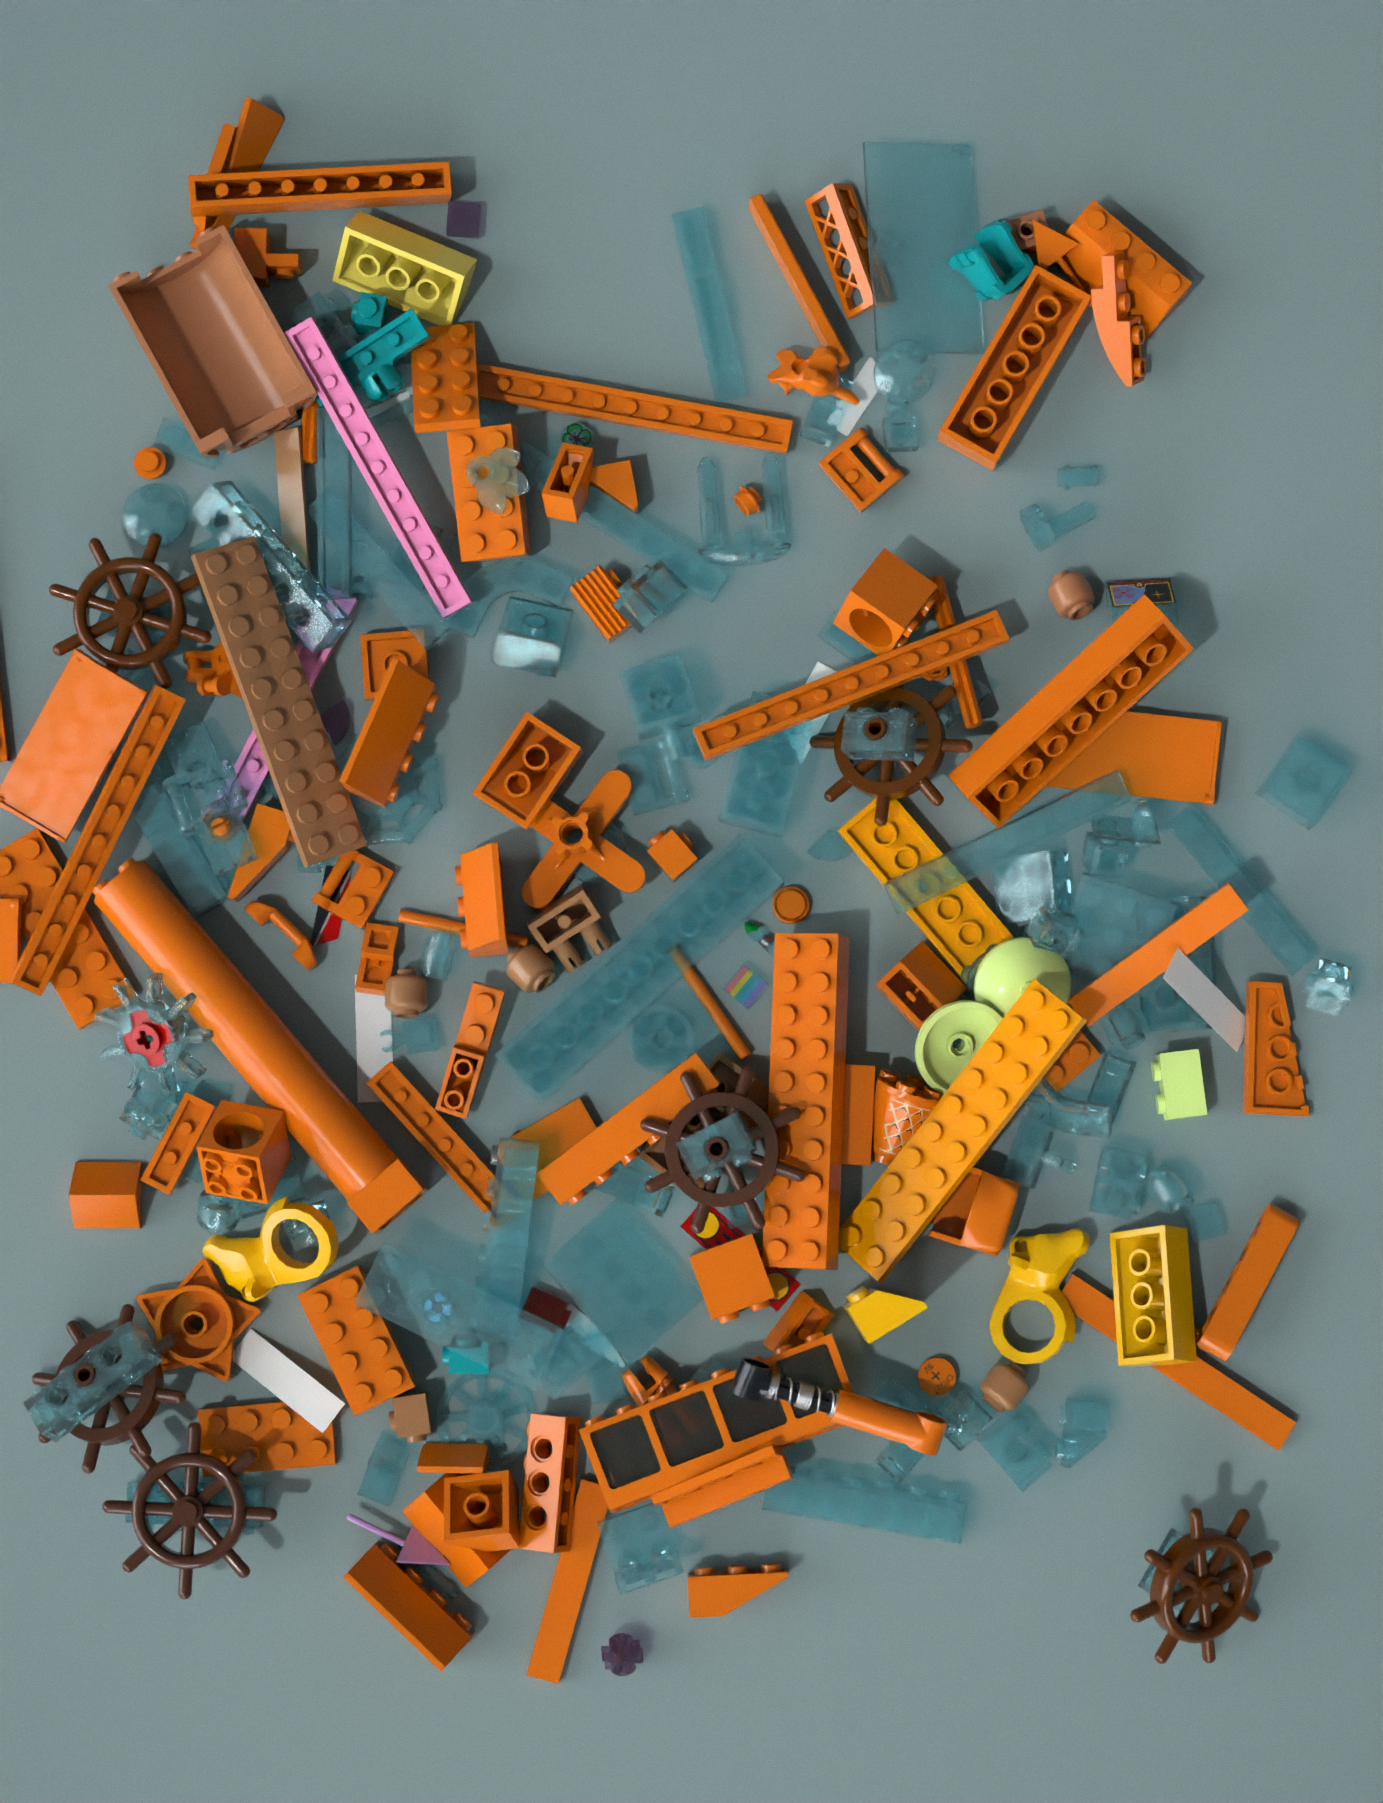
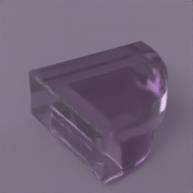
M344 700L320 715L326 733L335 746L345 737L350 724V714Z

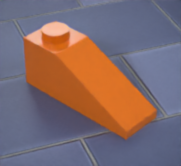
M257 803L230 887L229 899L239 902L289 850L291 842L295 843L284 811Z

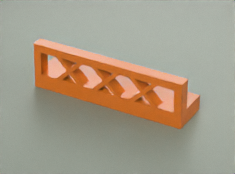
M832 183L804 200L846 318L853 319L871 308H886L893 304L894 300L852 184ZM827 198L830 207L827 218L821 216L817 203ZM832 228L837 229L840 234L837 248L832 246L830 241ZM843 257L848 259L851 265L848 278L842 275L840 269ZM854 287L860 290L864 301L855 308L851 300Z
M770 1445L651 1495L654 1505L662 1506L669 1528H676L789 1481L794 1477L783 1448Z

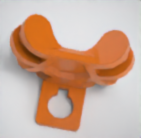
M222 641L210 651L192 650L184 653L183 661L184 664L188 665V670L185 672L186 681L197 683L196 687L200 695L212 696L215 694L217 696H227L231 693L242 698ZM211 663L212 668H201V666Z

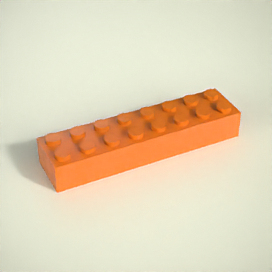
M1144 594L995 733L985 740L969 757L960 763L948 777L965 797L999 829L1191 653L1194 648L1167 616Z

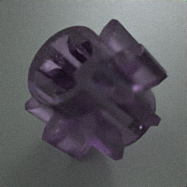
M615 1634L609 1638V1646H601L602 1661L605 1662V1669H611V1672L617 1676L630 1675L636 1670L635 1663H643V1649L640 1648V1642L638 1639L634 1640L629 1634Z

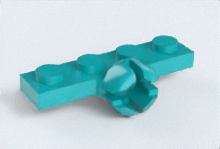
M411 308L338 356L337 360L353 388L361 386L369 399L379 402L389 398L381 382L384 383L388 390L392 389L394 394L403 386V378L396 369V362L429 340L431 336L416 311ZM317 394L316 400L320 407L325 408Z

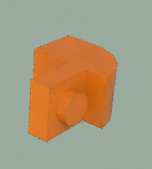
M234 228V244L258 286L270 288V275H274L275 278L281 280H290L294 278V275H302V261L299 254H271V236L267 228Z

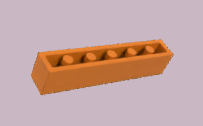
M698 1052L678 1065L537 1173L560 1206L567 1201L573 1206L587 1195L584 1190L585 1187L593 1181L599 1186L611 1177L613 1172L610 1168L621 1161L625 1166L640 1154L636 1148L646 1141L651 1146L662 1138L661 1136L643 1131L640 1123L644 1118H649L668 1125L673 1121L678 1112L691 1102L680 1080L683 1072L688 1071L692 1073L703 1095L719 1093L716 1087L721 1084Z

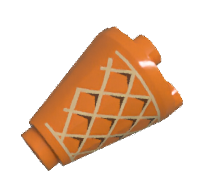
M881 1069L876 1081L871 1158L879 1163L890 1165L934 1109L942 1093L935 1091L932 1087L924 1086L925 1080L919 1077L907 1075L906 1079H902L892 1071Z

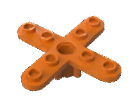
M612 770L602 776L574 816L550 800L530 827L553 842V845L522 887V897L530 907L534 909L548 907L581 863L622 892L635 893L644 886L646 872L640 863L601 836L631 795L632 782L625 772ZM582 830L583 836L579 842L575 844L567 842V837L571 831Z

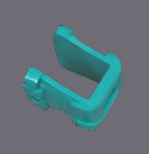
M998 219L986 224L974 235L979 245H971L960 249L947 260V263L953 270H959L977 290L974 294L982 301L996 300L1011 292L1028 277L1034 268L1032 259L1027 253L1022 252L1010 232L1013 228L1007 220L1002 221ZM980 245L990 254V256L997 262L1000 268L1004 271L1005 274L1001 278H999V276L993 269L991 263L989 262L986 256V253L983 251Z

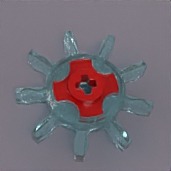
M158 972L146 978V998L142 1000L127 978L112 986L126 1010L120 1013L105 1007L95 1013L94 1019L117 1028L118 1043L108 1046L100 1053L102 1060L124 1054L134 1065L129 1076L127 1088L134 1090L142 1085L146 1079L147 1072L157 1073L165 1098L179 1091L172 1067L175 1064L193 1080L205 1074L207 1068L192 1057L188 1050L190 1043L201 1044L214 1037L213 1030L202 1028L189 1029L188 1022L183 1013L192 1006L197 998L193 992L179 998L174 1005L162 999L163 974Z

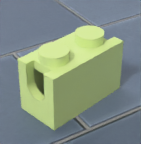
M1199 1049L1155 1055L1156 1061L1151 1062L1153 1081H1159L1160 1094L1155 1096L1158 1114H1163L1164 1121L1208 1115Z

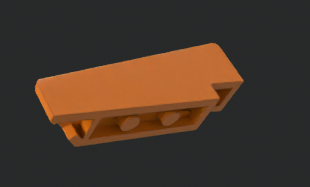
M246 97L237 128L226 123L223 124L207 174L258 172L284 122L283 116L256 100ZM236 215L194 217L193 224L196 225L190 248L199 250L195 239L199 238L200 233L209 227L216 226L218 228L224 225L228 232Z

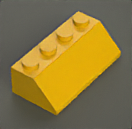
M1161 1225L1110 1233L1118 1366L1173 1365L1197 1362L1187 1228Z
M863 1286L848 1294L846 1298L849 1302L843 1305L862 1338L869 1344L928 1308L923 1301L873 1288L868 1290Z

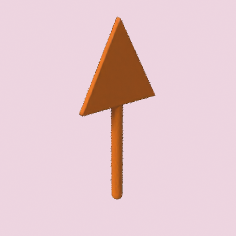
M1032 219L1038 266L1045 270L1057 261L1072 284L1086 292L1062 258L1063 255L1079 243ZM1092 300L1088 306L1090 308L1092 307Z

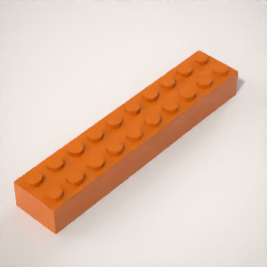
M775 933L768 1115L772 1118L791 1107H798L800 1109L801 1116L799 1119L777 1130L780 1142L779 1162L804 1170L806 1177L802 1182H796L774 1175L769 1185L765 1188L764 1219L766 1223L763 1227L762 1247L764 1267L838 1270L850 938L839 933Z

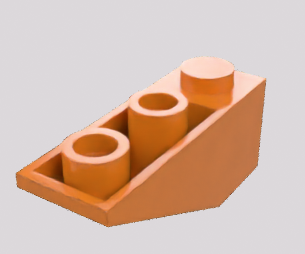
M780 1563L761 1564V1570L748 1571L747 1565L727 1566L728 1572H714V1567L694 1568V1573H688L689 1618L724 1616L788 1578V1569H781Z

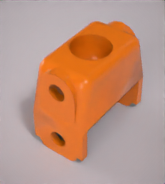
M973 1167L934 1216L933 1231L929 1230L927 1236L998 1257L1017 1201L1020 1184Z

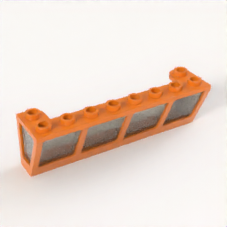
M823 1332L815 1333L804 1339L805 1344L794 1348L792 1344L781 1346L773 1351V1356L763 1360L761 1356L751 1358L773 1368L772 1372L780 1374L782 1379L790 1377L792 1382L795 1383L804 1381L811 1385L813 1384L814 1387L819 1386L820 1390L825 1392L833 1390L835 1393L838 1389L853 1393L832 1333L826 1336ZM724 1368L710 1375L711 1379L699 1384L698 1380H693L679 1386V1392L668 1396L666 1392L655 1394L647 1399L649 1403L637 1408L635 1404L621 1407L616 1410V1416L605 1420L603 1416L592 1418L584 1423L585 1427L579 1429L609 1511L614 1514L651 1500V1495L770 1445L781 1446L784 1449L844 1425L829 1421V1417L825 1412L819 1411V1413H816L817 1410L811 1408L803 1410L796 1406L794 1407L792 1402L788 1405V1401L779 1398L774 1400V1397L772 1399L766 1397L761 1402H756L739 1397L730 1391L737 1369L730 1372L729 1368Z

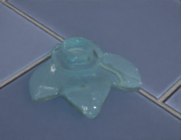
M499 448L489 457L479 456L474 458L467 466L466 476L469 483L477 488L479 502L493 513H504L506 497L520 496L530 490L526 476L515 468L521 456V453L516 450ZM481 467H487L489 470V476L486 479H480L478 476V470Z

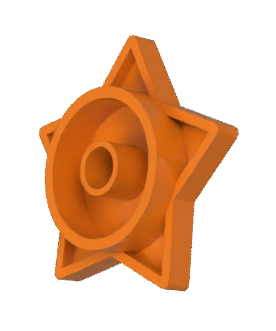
M202 1258L176 1289L136 1296L137 1302L155 1330L154 1344L169 1333L178 1335V1343L158 1358L163 1372L192 1365L224 1382L231 1380L234 1340L262 1313L261 1308L225 1294L207 1258ZM196 1317H200L203 1320L204 1326L201 1330H196L192 1326V1321Z

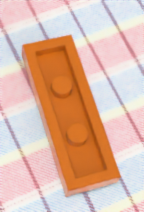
M185 1092L140 1181L168 1195H172L217 1106L189 1092Z

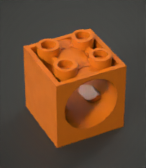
M884 548L850 590L833 624L876 655H882L907 644L910 639L909 636L919 629L927 613L936 602L932 595L938 585Z
M225 1100L220 1101L196 1146L205 1193L241 1199L248 1202L268 1204L291 1159L284 1111Z
M752 1233L689 1256L711 1320L718 1318L720 1324L739 1318L737 1311L750 1307L751 1311L755 1312L771 1306L769 1299L775 1298Z

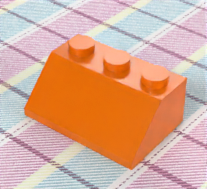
M498 842L461 854V865L455 866L456 884L463 885V897L457 898L459 917L465 916L466 929H460L462 949L468 948L470 958L509 955L502 861Z

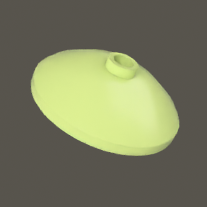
M1031 937L1012 938L995 946L981 961L974 980L975 1001L988 1005L1004 1018L1033 979H1036L1065 1003H1068L1071 992L1070 971L1062 955L1048 943Z
M972 1000L955 1001L942 1006L932 1013L922 1025L915 1044L916 1065L925 1082L935 1091L941 1092L944 1095L1003 1018L988 1005ZM960 1038L961 1044L953 1048L954 1040Z

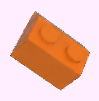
M509 1470L444 1478L445 1543L484 1552L519 1548V1485Z

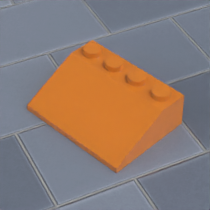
M392 658L339 780L350 794L384 808H387L389 801L392 803L396 801L401 789L398 780L402 771L405 773L409 771L414 759L411 750L415 741L420 743L427 729V725L423 722L428 711L434 712L440 695L436 693L438 688L435 683L397 659Z

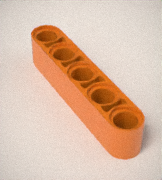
M1272 1203L1266 1207L1196 1339L1197 1346L1223 1361L1229 1358L1300 1223L1299 1218Z

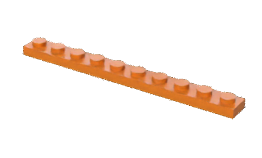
M477 363L479 399L787 455L793 420Z
M994 610L693 728V734L704 760L708 761L1009 642L1010 638L997 610Z
M155 684L153 685L11 976L10 982L42 996L186 699Z

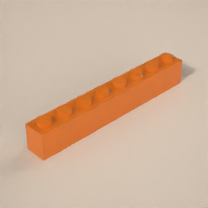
M449 162L188 175L191 217L445 204L450 202L452 195Z

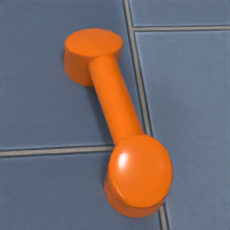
M251 901L244 908L262 927L271 920L298 947L291 955L309 972L317 965L316 955L310 940L277 908L256 901Z

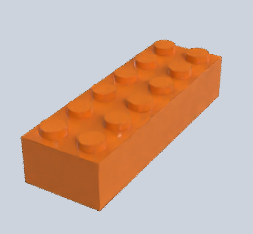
M1035 265L939 430L937 441L993 472L1086 312L1091 301V295Z

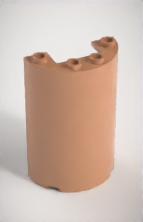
M224 225L218 228L212 226L202 231L199 238L195 239L199 250L193 253L191 251L182 253L169 266L165 268L159 266L150 270L146 274V278L141 279L137 270L132 273L124 272L113 279V283L108 285L200 454L207 458L218 457L220 455L218 451L224 449L229 454H233L274 435V432L281 431L298 419L296 411L302 406L304 410L309 409L317 396L315 388Z

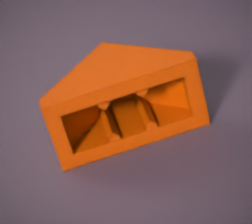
M630 460L592 467L589 485L636 516L639 512Z

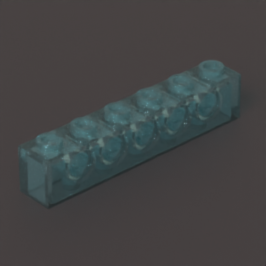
M231 480L211 483L191 510L199 520L200 525L209 531L219 543V546L255 536L287 625L293 629L299 636L300 642L310 649L311 652L331 648L352 620Z

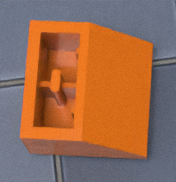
M923 941L901 959L874 986L918 1033L932 1013L942 1006L954 1002L968 989Z

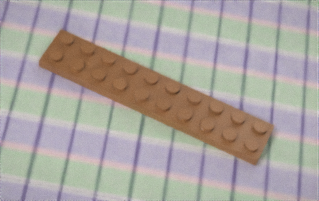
M255 536L193 554L191 559L304 868L367 846L348 791L339 781L342 774Z

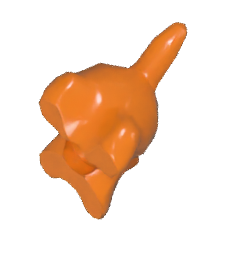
M817 347L809 358H803L788 349L777 352L776 358L780 362V366L770 372L767 378L771 383H778L785 390L786 396L790 394L791 389L795 388L805 391L814 397L833 395L851 404H859V398L852 391L839 384L838 357L829 348Z

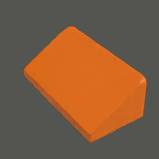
M801 1291L766 1337L763 1344L772 1352L787 1344H792L793 1348L805 1344L804 1339L815 1333L822 1332L834 1314L804 1291ZM802 1358L788 1364L795 1368Z
M426 1443L422 1446L417 1471L419 1473L482 1474L489 1469V1447L487 1444Z

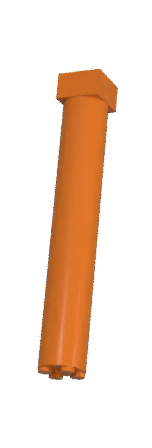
M130 858L118 868L119 874L111 881L105 879L93 889L92 892L96 896L94 903L267 1107L284 1111L286 1128L345 1197L348 1201L346 1204L372 1234H379L429 1191L409 1166L398 1158L145 860L135 861L134 858Z

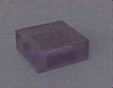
M448 201L447 237L479 239L481 204Z

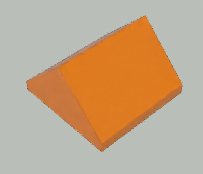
M75 1162L68 1194L74 1228L141 1229L142 1181L140 1179L142 1177V1162Z

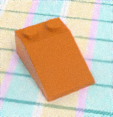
M526 711L472 794L528 830L565 781L584 751L579 745Z

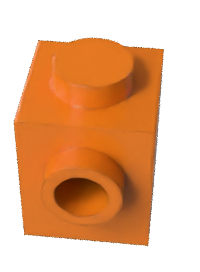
M672 829L667 834L662 830L648 842L651 846L647 850L648 855L673 883L698 863V858L691 851L694 845L682 831L677 835Z

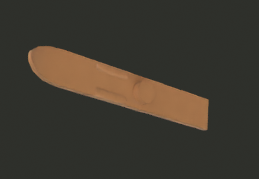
M295 427L274 432L285 592L288 605L293 614L302 621H308L312 612L313 602L301 428Z

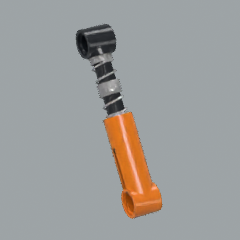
M741 1357L730 1389L733 1394L756 1402H761L766 1397L769 1399L774 1397V1400L779 1398L788 1401V1405L792 1402L794 1407L796 1406L803 1410L811 1408L817 1410L816 1413H819V1411L825 1412L831 1422L906 1444L909 1448L920 1453L936 1456L948 1422L936 1415L922 1411L912 1412L838 1389L835 1393L833 1390L828 1392L821 1391L819 1386L814 1387L813 1384L811 1385L804 1381L795 1383L792 1382L790 1377L782 1379L780 1374L772 1372L773 1368L761 1361Z

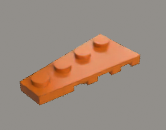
M1246 982L1243 1114L1310 1117L1309 1108L1305 1104L1302 1090L1304 1089L1302 1075H1299L1295 1057L1298 1056L1296 1046L1291 1038L1289 1028L1291 1022L1282 983Z

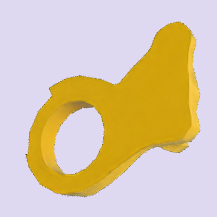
M286 1196L274 1202L267 1210L259 1237L228 1238L222 1234H215L209 1237L202 1251L207 1259L220 1267L228 1285L240 1291L247 1302H256L266 1297L277 1285L306 1281L321 1275L334 1263L337 1257L339 1242L336 1228L331 1219L329 1220L317 1208L305 1203H289ZM297 1219L306 1223L314 1231L319 1243L318 1257L314 1262L302 1263L292 1259L285 1253L278 1235L280 1224L283 1220Z
M1073 1228L1060 1233L1015 1236L1009 1243L1008 1265H1010V1271L991 1315L990 1332L993 1343L999 1352L1018 1365L1028 1367L1030 1364L1044 1363L1057 1355L1066 1341L1070 1343L1074 1341L1076 1331L1075 1316L1059 1287L1077 1258L1086 1254L1089 1249L1090 1235L1083 1229ZM1028 1300L1039 1301L1045 1305L1052 1313L1055 1323L1054 1336L1049 1344L1040 1351L1032 1353L1021 1352L1012 1346L1005 1332L1006 1316L1011 1308L1020 1302Z

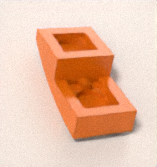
M366 922L361 947V960L355 985L356 992L385 996V982L393 973L399 927Z

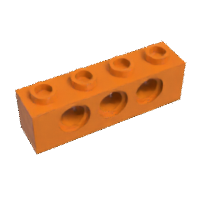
M551 1413L530 1414V1421L526 1429L528 1437L527 1454L523 1462L525 1480L524 1488L520 1495L522 1513L519 1523V1549L548 1553L570 1552L581 1417ZM549 1442H551L553 1447L551 1455L548 1452ZM546 1476H548L550 1482L548 1489L545 1486ZM543 1509H544L545 1512H546V1521H545V1523H544L543 1520H542V1511H543Z

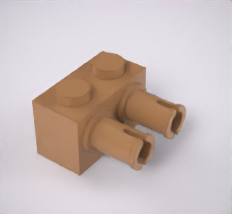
M581 884L552 902L548 907L543 908L526 919L528 928L544 952L547 953L553 950L567 973L575 971L574 965L569 959L570 957L578 968L585 963L570 941V937L576 933L581 932L595 956L603 953L596 940L601 942L605 950L613 944L598 924L597 920L601 918L599 910Z

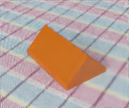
M446 1473L403 1509L402 1512L419 1533L450 1563V1565H447L463 1586L467 1588L512 1549L484 1552L444 1542V1478L460 1476L459 1473Z

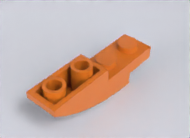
M1112 251L1101 256L1103 284L1091 289L1092 308L1099 337L1109 361L1126 387H1132L1143 381V377L1146 374V360L1142 358L1141 349L1145 339V330L1143 325H1140V316H1128L1127 314L1131 307V297L1126 292L1129 263L1128 260H1125V251Z
M477 981L473 982L435 1110L467 1119L496 1031L506 990Z

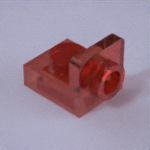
M532 1287L519 1318L555 1334L558 1328L565 1329L572 1311L566 1309L569 1302Z

